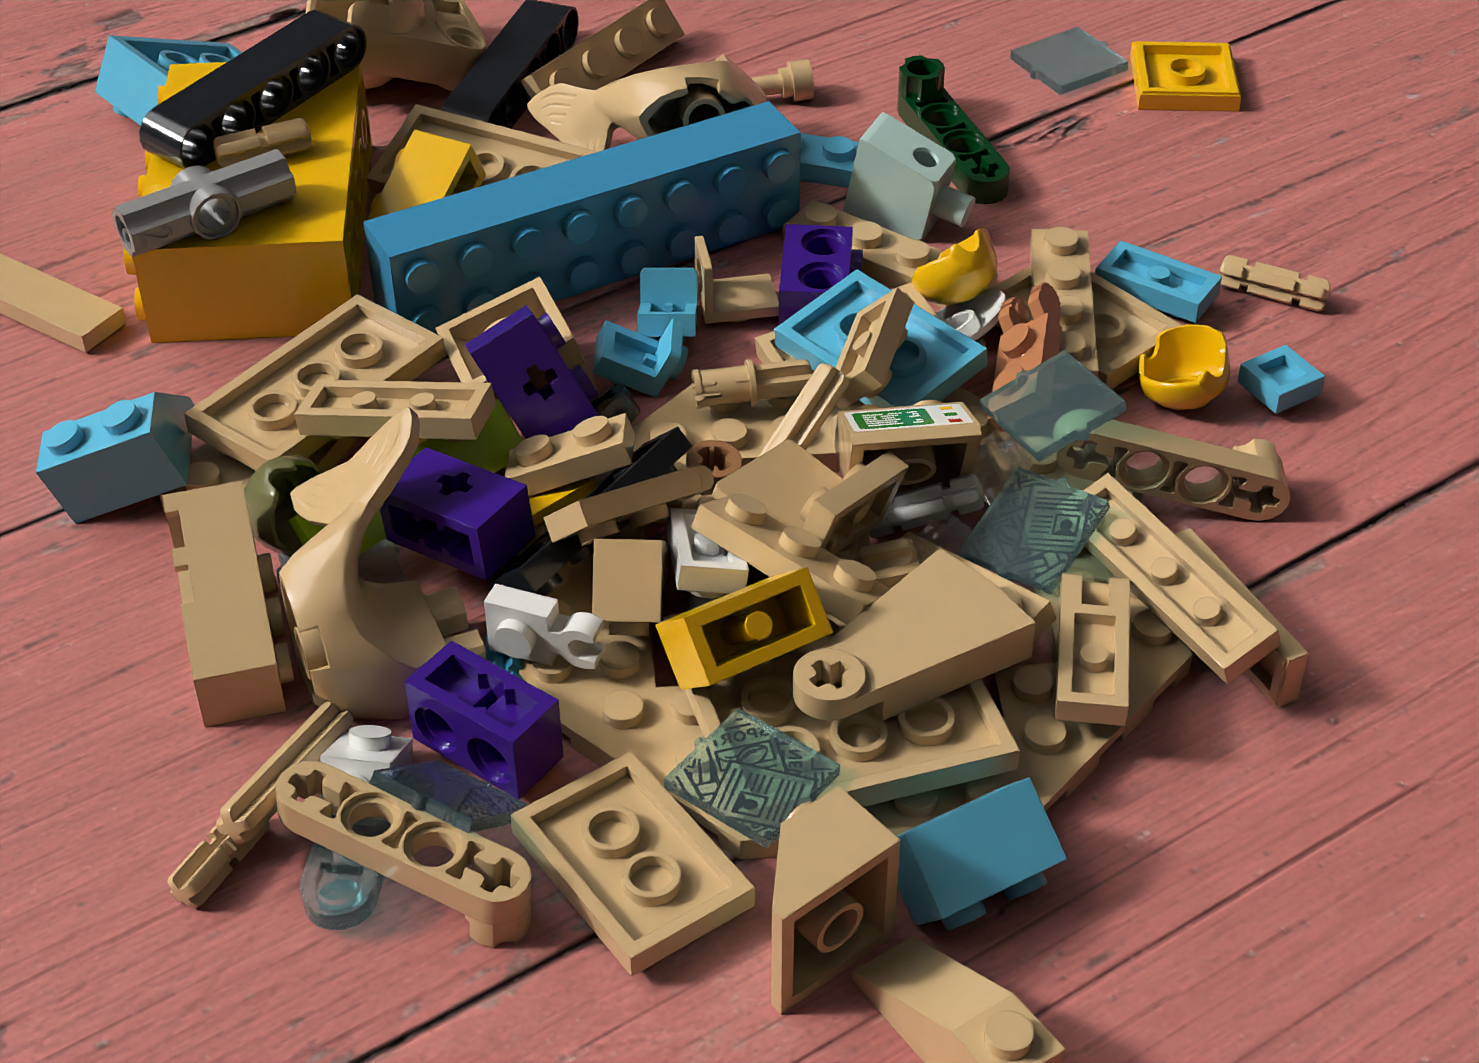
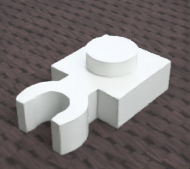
M499 584L493 586L484 601L489 650L503 653L513 658H523L552 666L559 654L572 665L583 669H595L605 652V645L595 642L604 626L603 619L594 614L578 612L571 616L559 614L558 599Z

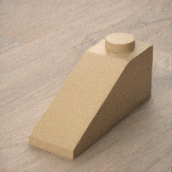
M913 936L852 971V981L924 1063H1064L1066 1049L1014 993Z

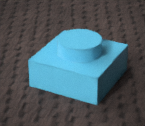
M1284 345L1241 363L1237 382L1277 414L1321 395L1325 375L1289 346Z

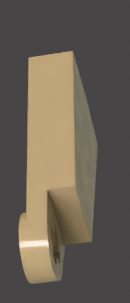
M940 548L819 649L805 654L797 661L793 670V699L802 712L820 720H839L868 708L883 721L1031 658L1036 622L991 580ZM822 680L827 684L817 687L816 681ZM838 682L842 687L837 689L831 684Z

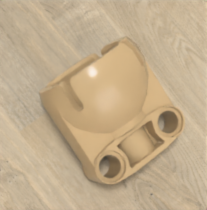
M307 0L306 13L312 10L322 11L358 25L365 31L367 47L362 59L365 89L382 86L397 77L437 84L447 90L454 91L487 47L483 32L464 0Z

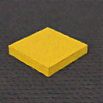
M1132 42L1130 61L1138 110L1239 112L1241 92L1230 44L1210 42Z

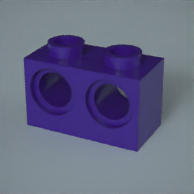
M786 224L779 285V325L856 269L862 272L863 250L852 249L853 227Z
M452 640L404 681L413 739L517 800L522 798L564 757L559 700Z

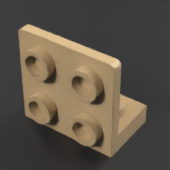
M788 439L718 481L712 495L715 499L724 498L732 494H743L755 498L767 507V514L786 526L799 527L813 533L821 540L822 544L820 547L835 555L882 522L909 466L888 451L866 466L862 463L856 464L842 479L796 442Z

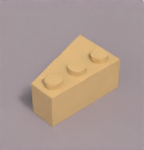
M243 481L162 495L174 549H171L174 568L179 576L182 604L180 605L193 682L204 727L286 711L282 684L294 682L295 680L287 642L274 644L273 637L286 635L279 596L266 598L265 593L278 591L271 554L257 555Z

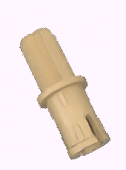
M745 359V363L742 366L692 370L695 407L700 409L707 406L749 402L750 407H756L758 400L798 396L813 374L810 362L805 359L756 365L753 364L752 359Z

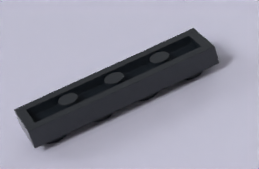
M677 426L643 443L633 452L632 464L614 469L582 499L679 471L674 463L693 446ZM627 520L618 522V523H617V526L621 525L622 523H624V522L627 521ZM547 530L488 583L486 587L491 591L495 584L546 596L563 581L558 571L568 561L571 565H575L594 552V543L582 546L578 535L552 543Z

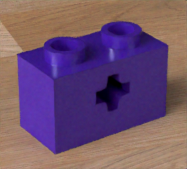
M527 305L470 340L465 346L487 381L492 384L494 392L524 438L527 439L535 435L552 437L571 431L582 421L598 416L590 400L599 394L580 364L569 370L557 350L567 343L549 315L545 313L536 319ZM534 364L541 371H546L544 377L548 384L539 390L533 383H527L529 376L525 370Z
M427 447L412 458L407 469L380 509L387 541L484 580H488L536 536L526 484Z

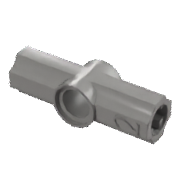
M278 149L213 172L207 167L199 165L188 167L176 175L170 187L114 206L112 216L115 229L122 240L125 250L131 257L195 234H199L205 239H220L230 234L238 226L242 217L293 199V195L297 194L295 179L288 167L286 158Z

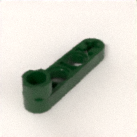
M923 55L906 58L905 64L899 67L897 112L908 127L953 153L956 164L951 181L959 191L975 197V203L993 204L1002 201L1008 193L1010 168L945 90L944 64L938 59L926 58Z

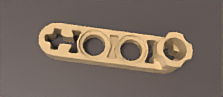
M1083 413L1070 416L1062 421L1055 432L1054 441L1058 465L1065 473L1074 477L1096 482L1109 473L1127 490L1256 521L1268 520L1278 516L1288 507L1291 496L1282 458L1277 455L1275 444L1265 439L1254 438L1245 445L1234 446L1232 449L1094 414ZM1085 441H1093L1095 443L1086 444L1083 450L1073 449V447L1081 448L1084 445ZM1139 452H1152L1160 457L1156 464L1145 469H1136L1126 463L1131 456ZM1197 467H1212L1218 471L1214 479L1205 483H1192L1185 479L1189 471Z
M303 761L291 765L279 776L276 782L278 816L282 824L292 832L465 914V919L470 923V937L481 945L494 948L503 942L517 943L527 934L531 925V868L526 859L515 851L477 833L467 831L464 827L451 824L453 822L441 819L433 815L434 813L326 763ZM315 794H323V799L315 796ZM299 796L306 800L304 802L297 801V797ZM332 813L337 814L334 819H332ZM366 817L383 818L391 824V827L385 833L375 837L361 836L351 829L356 822ZM429 846H441L454 854L448 863L438 867L424 866L414 859L417 852ZM470 864H474V871L468 868Z

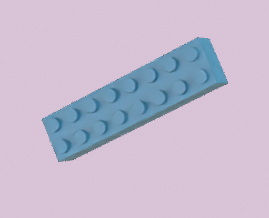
M768 101L363 221L374 301L376 304L438 335L436 327L538 277H541L555 302L640 275L643 268H661L695 257L694 237L703 236L708 252H712L781 230L783 225L800 211L801 132Z

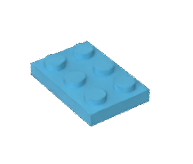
M856 269L774 329L776 347L796 360H808L813 371L822 363L836 367L857 312L892 290ZM914 304L905 326L908 330L907 337L896 350L889 368L892 370V377L889 383L875 397L867 399L864 396L859 401L866 405H877L881 408L912 406L924 400L942 401L987 366V348Z

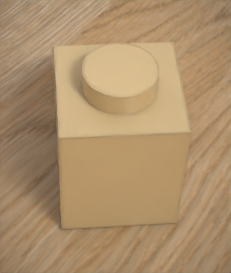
M594 539L592 614L600 617L603 621H609V635L649 636V622H663L662 617L666 616L671 555L667 542L663 540Z

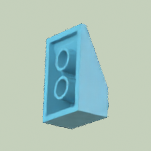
M109 35L95 93L112 104V109L115 113L131 118L141 126L146 114L158 105V86L166 85L170 64L228 62L241 54L242 51L230 43Z

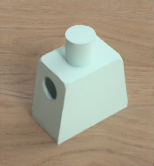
M882 112L859 140L843 212L866 221L875 222L883 228L921 241L939 218L961 228L964 227L973 210L975 197L950 187L956 164L953 153L894 117Z

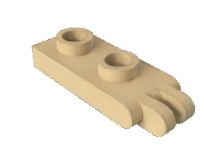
M702 465L682 469L579 500L544 517V521L552 543L578 535L581 545L585 546L594 543V539H606L618 534V522L630 519L633 530L668 518L670 513L667 506L688 500L697 494L711 489L714 484V476L709 468Z

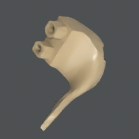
M722 54L715 61L665 67L634 74L613 81L597 90L584 89L564 83L551 85L536 94L527 103V106L532 116L556 136L560 142L602 151L610 148L613 133L617 128H623L640 140L766 102V96L757 83L728 57Z
M410 407L402 409L387 421L349 461L309 479L290 493L295 511L313 525L324 527L297 550L279 571L281 592L297 666L309 697L315 705L320 707L326 702H331L338 707L339 711L350 710L353 719L401 720L410 717L404 681L451 640L487 660L485 646L477 629L444 639L442 637L469 629L466 608L457 586L423 595L417 580L378 584L364 581L358 575V558L364 533L372 518L381 509L384 501L407 469L418 446L419 417Z

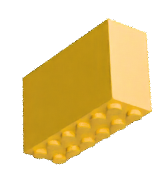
M362 61L354 70L271 123L275 124L302 118L307 123L311 133L312 147L309 150L284 156L295 179L297 194L293 195V199L242 217L238 226L230 234L220 239L210 240L195 234L135 257H131L124 248L126 272L128 275H136L138 287L135 288L134 294L136 316L139 321L146 320L151 343L297 336L357 294L360 295L365 243L363 221L367 220L369 185L366 177L371 171L373 150ZM226 62L170 64L166 85L158 86V105ZM145 150L147 174L139 175V197L170 187L172 180L185 168L148 153ZM217 160L205 166L212 172L221 169Z

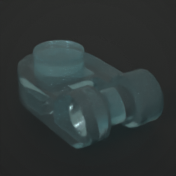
M374 819L371 826L354 824L351 829L358 835L375 837L385 833L391 827V824L386 820ZM313 842L300 881L301 899L308 919L316 926L328 930H346L359 925L371 915L376 907L385 876Z

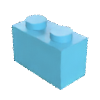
M1030 777L1000 787L897 835L900 839L897 886L915 926L941 920L946 931L986 914L987 911L982 900L1002 890L1009 901L1046 885L1048 881L1043 870L1066 860L1067 857Z

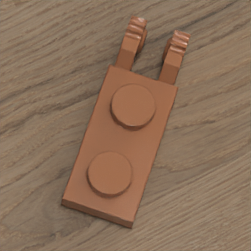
M1045 281L1032 287V291H1030L1031 295L1028 299V306L1034 320L1030 321L1032 319L1029 314L1030 311H1028L1027 305L1025 306L1023 300L1021 301L1019 297L1016 298L1014 296L1001 303L1002 306H1000L1001 311H999L998 320L1004 334L1000 336L987 419L1000 432H1004L1052 409L1062 335V326L1060 325L1061 313L1059 311L1061 310V302L1059 301L1060 297L1056 293L1057 291L1049 283H1045Z

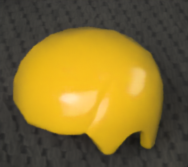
M977 229L971 237L952 245L940 253L937 260L923 266L920 265L916 269L911 281L917 292L921 293L926 301L942 305H956L972 300L987 289L994 279L998 267L997 255L988 229Z
M1186 324L1166 329L1156 336V344L1152 355L1147 358L1146 354L1140 355L1139 378L1144 394L1151 401L1172 410L1196 409L1205 406L1225 389L1229 381L1230 359L1224 333L1208 325Z

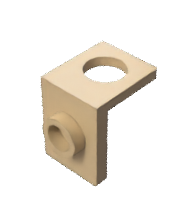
M694 237L697 297L705 324L727 321L743 322L753 318L779 315V300L769 273L713 279V268L704 237Z

